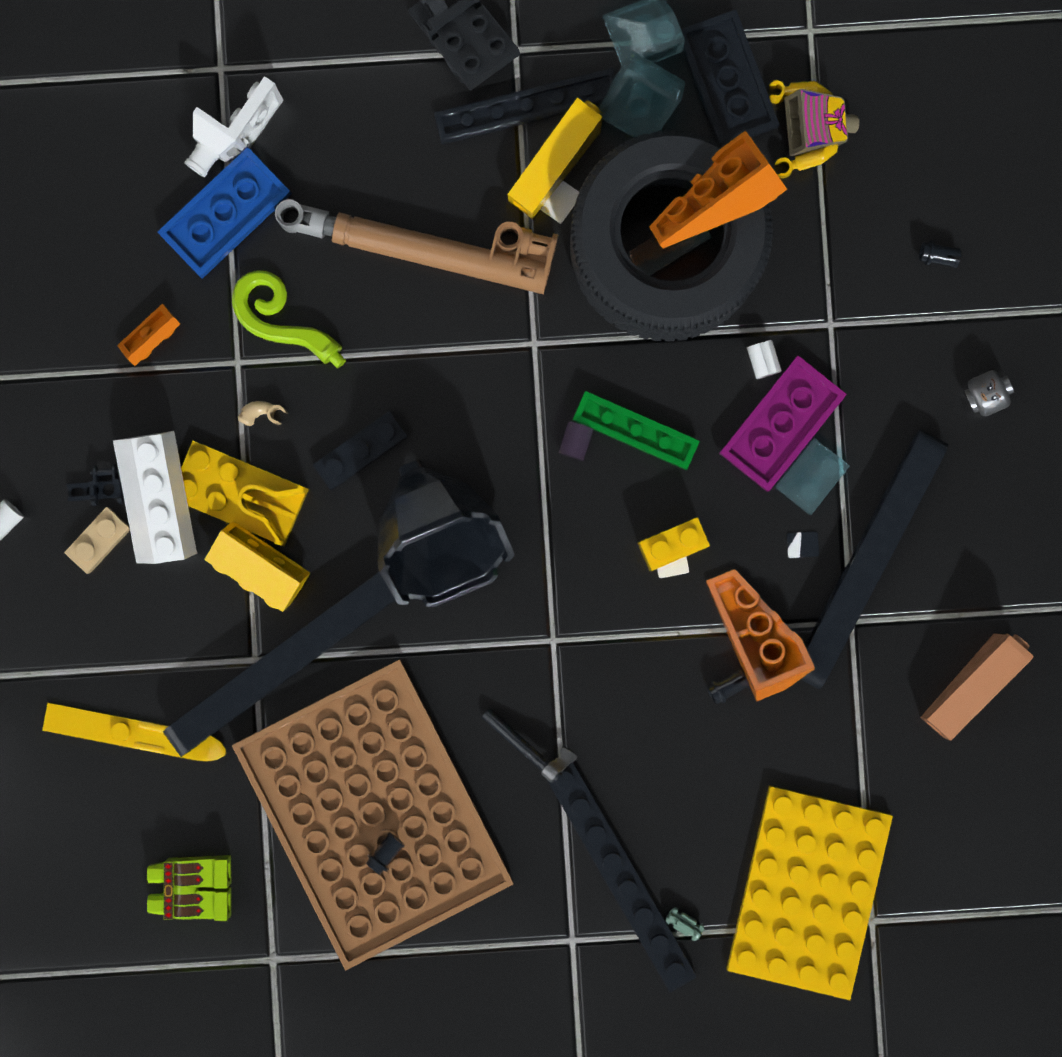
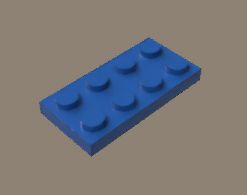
M247 147L170 219L158 233L203 279L275 211L281 201L286 200L292 193Z

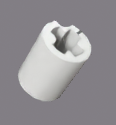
M772 340L747 347L756 379L765 378L782 371Z
M6 499L0 502V541L24 518L23 514Z

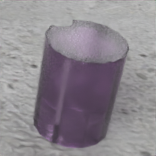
M568 422L558 453L584 461L593 429L578 423Z

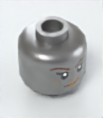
M990 370L972 378L968 382L969 389L964 390L974 413L980 412L983 416H989L1007 408L1011 402L1009 394L1014 393L1007 375L1001 378L995 370Z

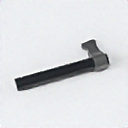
M488 709L482 716L483 720L488 722L492 728L528 758L529 761H532L542 771L541 774L551 783H556L562 777L563 770L577 759L576 754L566 748H562L560 750L561 757L550 762L491 709Z

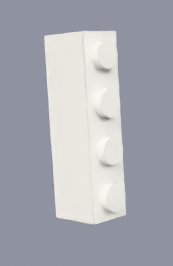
M174 431L113 440L136 563L156 564L184 560L197 554Z

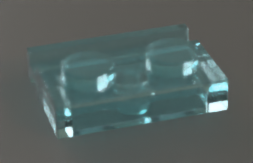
M813 438L776 484L775 488L806 513L812 515L850 465L827 447H824L817 439Z

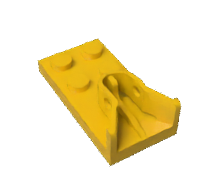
M192 441L181 467L189 507L227 523L234 521L253 534L268 539L280 546H285L309 489L195 441Z

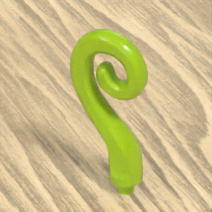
M257 270L247 273L237 281L233 289L232 306L237 319L249 332L265 340L304 346L313 352L324 364L331 362L337 369L344 365L346 359L340 354L342 346L325 332L311 327L272 325L260 320L251 311L248 297L251 290L259 285L269 286L274 292V297L271 301L267 302L257 299L254 303L255 309L263 315H273L283 309L287 299V291L284 283L278 276L268 271Z

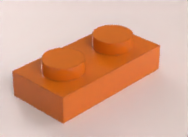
M161 304L117 346L127 360L136 366L141 360L149 357L152 350L164 339L169 338L180 323Z

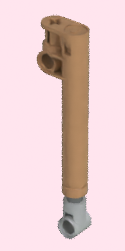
M291 199L281 201L275 209V217L278 223L289 233L299 232L319 238H324L327 235L332 237L333 243L347 244L349 247L543 295L558 240V234L547 237L535 234L532 229L520 227L514 222H504L497 228L490 250L356 216L351 217V215L340 212L337 217L330 216L329 211L301 205ZM289 210H296L299 212L297 220L292 223L284 222L285 213ZM506 232H513L518 236V240L513 245H506L501 241L502 235Z

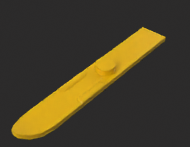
M47 704L42 731L180 757L162 732L169 726L59 704ZM210 736L181 758L197 761L218 760L225 756L226 748L221 741Z

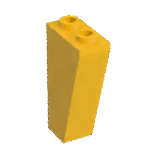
M579 98L574 101L508 193V201L531 219L536 216L600 134L603 117L600 115V109L588 100L583 102Z

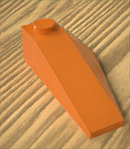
M746 130L718 150L711 158L714 162L713 165L703 176L697 173L691 180L693 187L683 197H676L649 226L662 248L760 210L787 190Z
M735 569L706 581L756 701L786 690L815 669L802 639L781 620V617L760 598V595Z

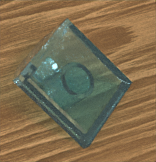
M641 0L603 15L604 22L625 74L683 51L685 39L675 13L666 0Z

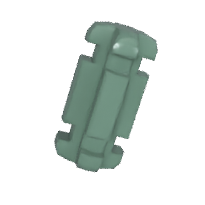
M676 907L671 909L666 917V923L669 925L671 922L673 928L685 936L691 935L693 941L699 939L704 931V925H697V920L683 911L680 914L678 912L679 909Z

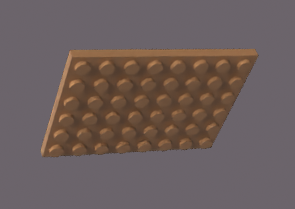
M401 659L232 745L345 971L514 884ZM390 832L399 838L405 846L387 866L389 870L387 872L383 871L379 875L366 864L369 859L367 855L369 853L373 854Z

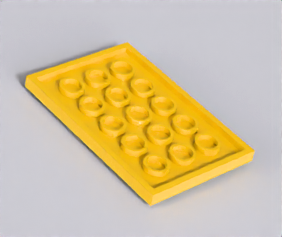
M769 785L727 970L850 1000L893 816Z

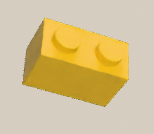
M698 517L638 542L649 571L658 569L710 546Z

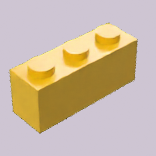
M234 521L220 531L205 558V561L210 563L216 571L227 574L236 580L243 589L254 592L263 598L267 605L282 612L295 600L310 575L309 571Z

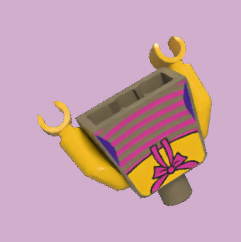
M776 80L769 85L770 90L779 89L782 91L779 95L769 96L771 103L779 104L785 99L790 156H795V160L790 161L788 158H780L775 162V165L786 163L789 166V170L786 173L778 174V177L787 178L791 175L792 170L797 168L801 171L822 165L837 153L839 145L847 142L848 133L857 132L859 128L858 116L846 114L844 99L834 96L831 91L818 82H795L785 86L784 83Z

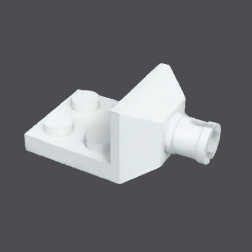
M264 76L260 83L255 82L247 94L248 100L243 108H237L229 120V124H231L229 128L196 107L193 112V138L197 141V145L184 163L205 178L208 174L207 172L218 158L226 162L235 159L247 147L250 149L283 102V98L274 82Z

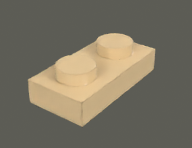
M106 507L64 553L86 574H90L130 531V527L110 507Z

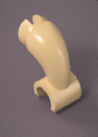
M255 401L246 404L241 409L238 421L247 426H252L255 418L262 414H267L268 419L272 423L281 425V422L275 420L274 413L277 410H282L285 413H288V411L280 405H273L265 401Z

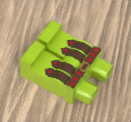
M231 855L168 858L164 862L150 864L147 867L148 883H164V894L148 895V913L164 915V920L214 919V921H228L230 918L231 887L229 885L231 884Z

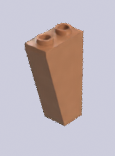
M1007 633L1005 635L993 634L920 718L943 738L951 741L1032 660L1034 656L1027 650L1030 647L1028 643L1016 634L1013 636Z

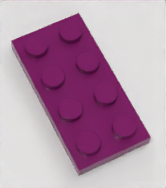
M797 356L719 454L765 491L769 492L847 394L805 360Z

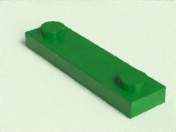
M585 391L573 418V421L684 470L688 469L700 442Z

